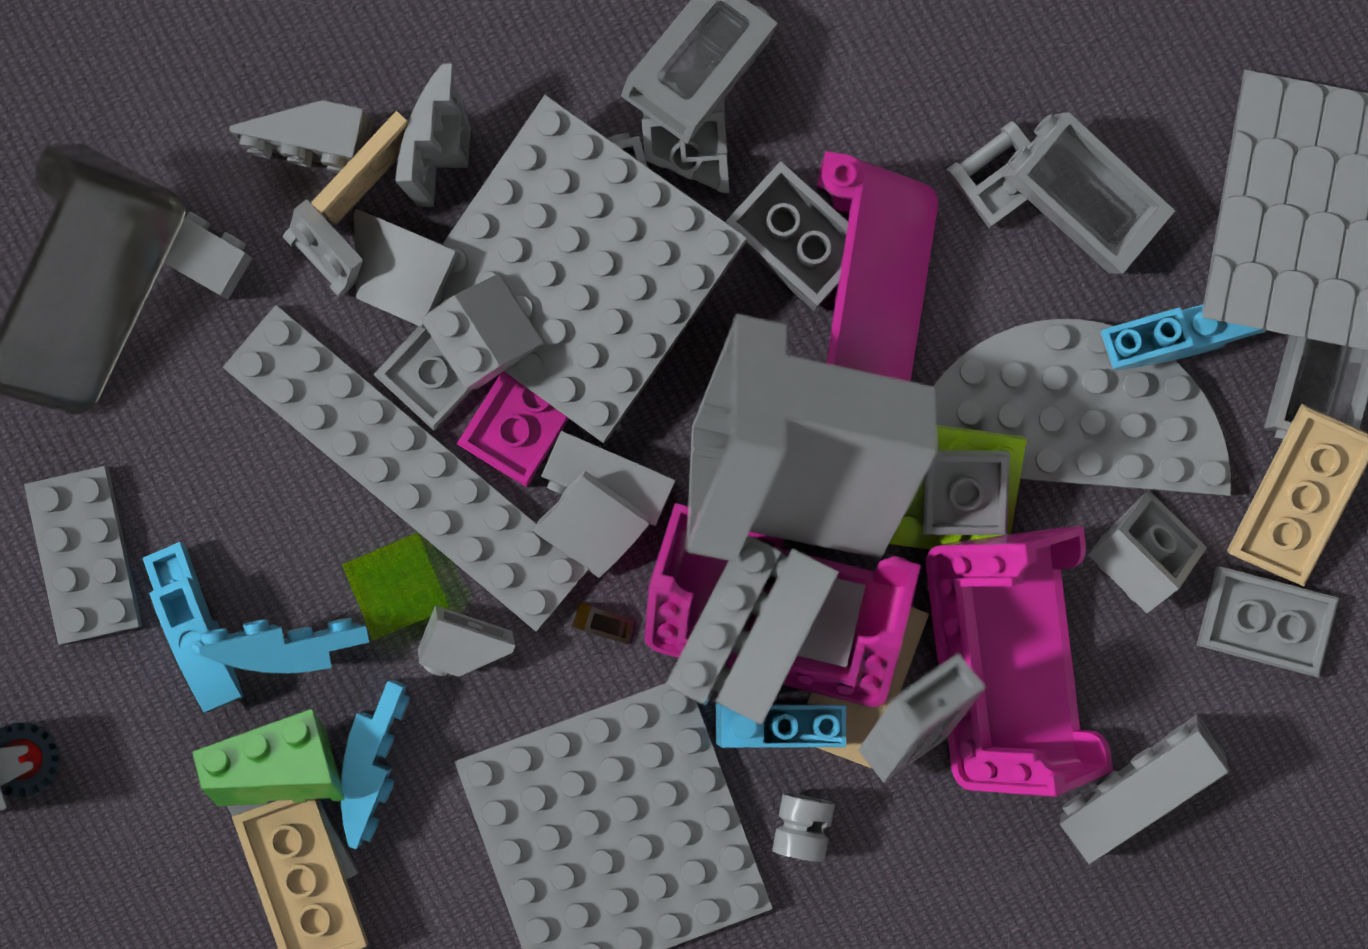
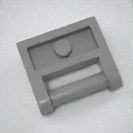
M1013 121L1003 126L1001 134L962 163L958 164L955 162L946 169V173L952 183L960 189L988 228H991L1028 200L1003 177L1011 168L1008 163L977 186L970 178V176L1012 146L1017 151L1022 146L1028 147L1031 144ZM1042 158L1031 170L1032 176L1043 187H1046L1057 178Z
M306 199L294 209L290 228L284 233L283 238L291 247L296 245L331 283L330 289L340 297L356 283L363 259Z

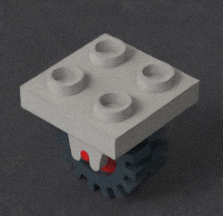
M14 722L0 728V811L7 809L3 795L15 798L32 796L44 790L56 777L55 774L60 765V751L54 742L56 740L45 731V728L36 726L31 722Z

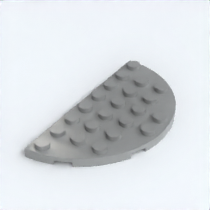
M1052 319L1015 326L995 334L974 346L958 358L933 385L935 388L936 425L1024 436L1027 443L1020 480L1231 496V472L1225 439L1215 412L1202 390L1175 360L1113 371L1100 333L1103 329L1113 327L1111 325L1081 319Z

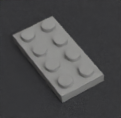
M102 466L24 484L58 645L142 627L109 467Z

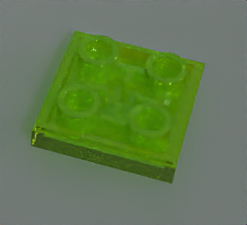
M418 532L342 564L373 640L431 617L435 605L450 609V605Z

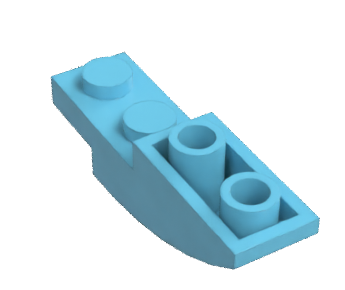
M1202 304L1185 310H1181V307L1106 328L1101 330L1100 333L1114 371L1144 367L1223 348L1228 342L1263 333L1266 330L1201 317Z
M178 542L144 557L143 561L154 590L149 594L177 663L203 712L209 713L244 698L233 666L216 662L196 653L192 649L191 642L202 640L201 633L220 629L218 622L212 620L186 545Z
M352 618L328 622V629L313 632L312 627L293 629L287 632L288 638L285 639L283 638L282 628L274 624L269 625L268 620L265 619L243 624L244 631L227 634L226 628L201 633L202 640L191 642L193 651L225 665L266 673H299L332 668L329 651L369 643L366 626L353 623Z
M393 679L387 681L374 716L363 711L356 714L346 746L341 778L345 800L341 801L347 843L349 847L354 849L361 846L363 840L371 841L379 822L378 818L373 817L379 801L382 803L387 802L395 780L389 778L392 767L377 762L379 756L386 759L395 735L389 733L395 718L402 719L410 701V697L404 695L408 685Z

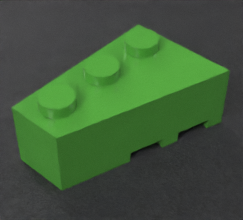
M312 709L193 751L201 789L217 806L268 804L269 801L292 800L294 803L307 802V799L331 798L332 801L345 800L326 727Z

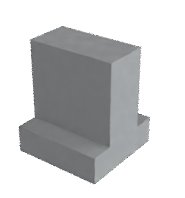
M737 314L692 425L686 552L736 562L748 533L753 532L882 558L938 451L935 388L786 355V324Z

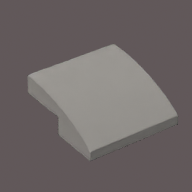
M584 471L564 490L560 500L539 519L533 532L577 563L588 567L591 573L600 578L637 540L650 524L652 518L587 471Z

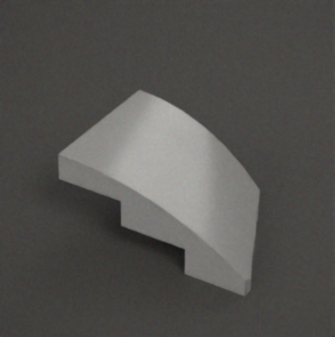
M441 64L427 83L412 111L399 152L395 182L418 207H434L437 168H468L471 128L464 110L461 92L453 91L455 73L453 64Z
M714 69L658 73L657 78L660 83L681 98L690 99ZM724 99L688 144L643 113L644 156L647 162L674 171L683 177L698 181L719 192H730Z
M355 209V251L363 259L356 280V298L425 329L420 318L434 309L459 253L397 225Z

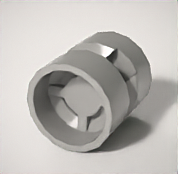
M783 793L779 817L784 822L782 826L776 828L772 852L802 860L825 862L829 838L824 834V829L831 827L835 803L805 795Z

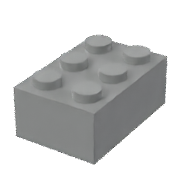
M780 161L725 223L747 237L748 240L743 247L815 311L839 284L848 221Z

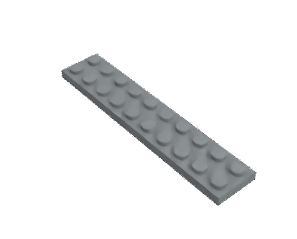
M277 305L272 308L223 366L234 378L536 632L587 573L588 567L577 563L533 532L536 526L533 520Z

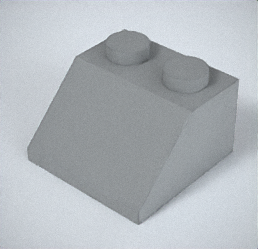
M496 274L455 294L420 318L465 389L480 388L545 344L500 274Z
M1148 490L1107 530L1088 556L1097 564L1101 571L1106 573L1126 592L1133 602L1137 603L1148 613L1181 587L1207 547Z

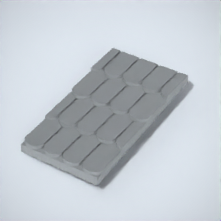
M1244 70L1201 317L1368 350V93Z

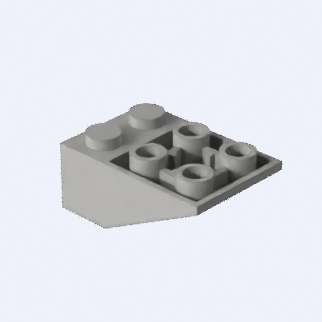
M321 100L230 125L229 132L240 142L239 146L247 148V153L250 155L271 159L272 153L280 154L287 157V162L303 167H311L312 161L327 165L328 171L338 174L371 139L374 124L361 108Z

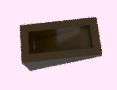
M579 602L572 627L629 644L636 620Z

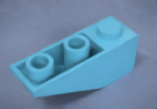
M716 703L715 744L722 748L846 747V705L773 703L763 724L760 725Z

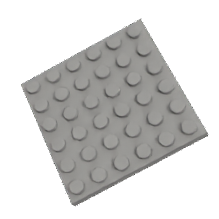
M544 95L442 244L459 254L434 309L455 294L496 274H500L545 342V344L506 369L505 372L598 440L605 443L745 245L748 238L551 98Z
M667 682L454 761L522 949H667L773 909L696 700L666 685Z

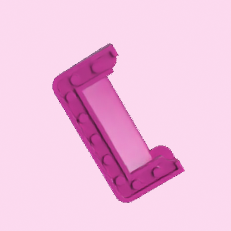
M825 151L819 168L816 189L825 190L830 195L833 201V209L838 213L850 214L826 364L911 382L938 210V197L935 190L928 184L846 154Z
M675 503L649 584L644 640L649 648L654 651L679 658L729 560L686 552L688 506ZM770 546L788 557L791 553L790 550ZM806 555L839 572L836 577L837 579L865 585V590L847 667L797 656L783 685L863 706L878 707L883 705L887 699L899 656L920 565L911 563L901 557H890L880 561L876 566L875 572ZM771 578L764 591L765 593L770 595L777 579ZM752 615L745 630L751 632L758 617ZM733 652L726 668L732 670L739 656L738 654Z
M1083 526L1061 527L951 542L933 547L928 552L926 557V573L938 667L957 654H960L986 687L947 737L952 773L957 783L964 789L1056 797L1113 772L1111 750L1104 736L1096 731L1080 729L1061 569L1078 566L1083 562L1086 555Z

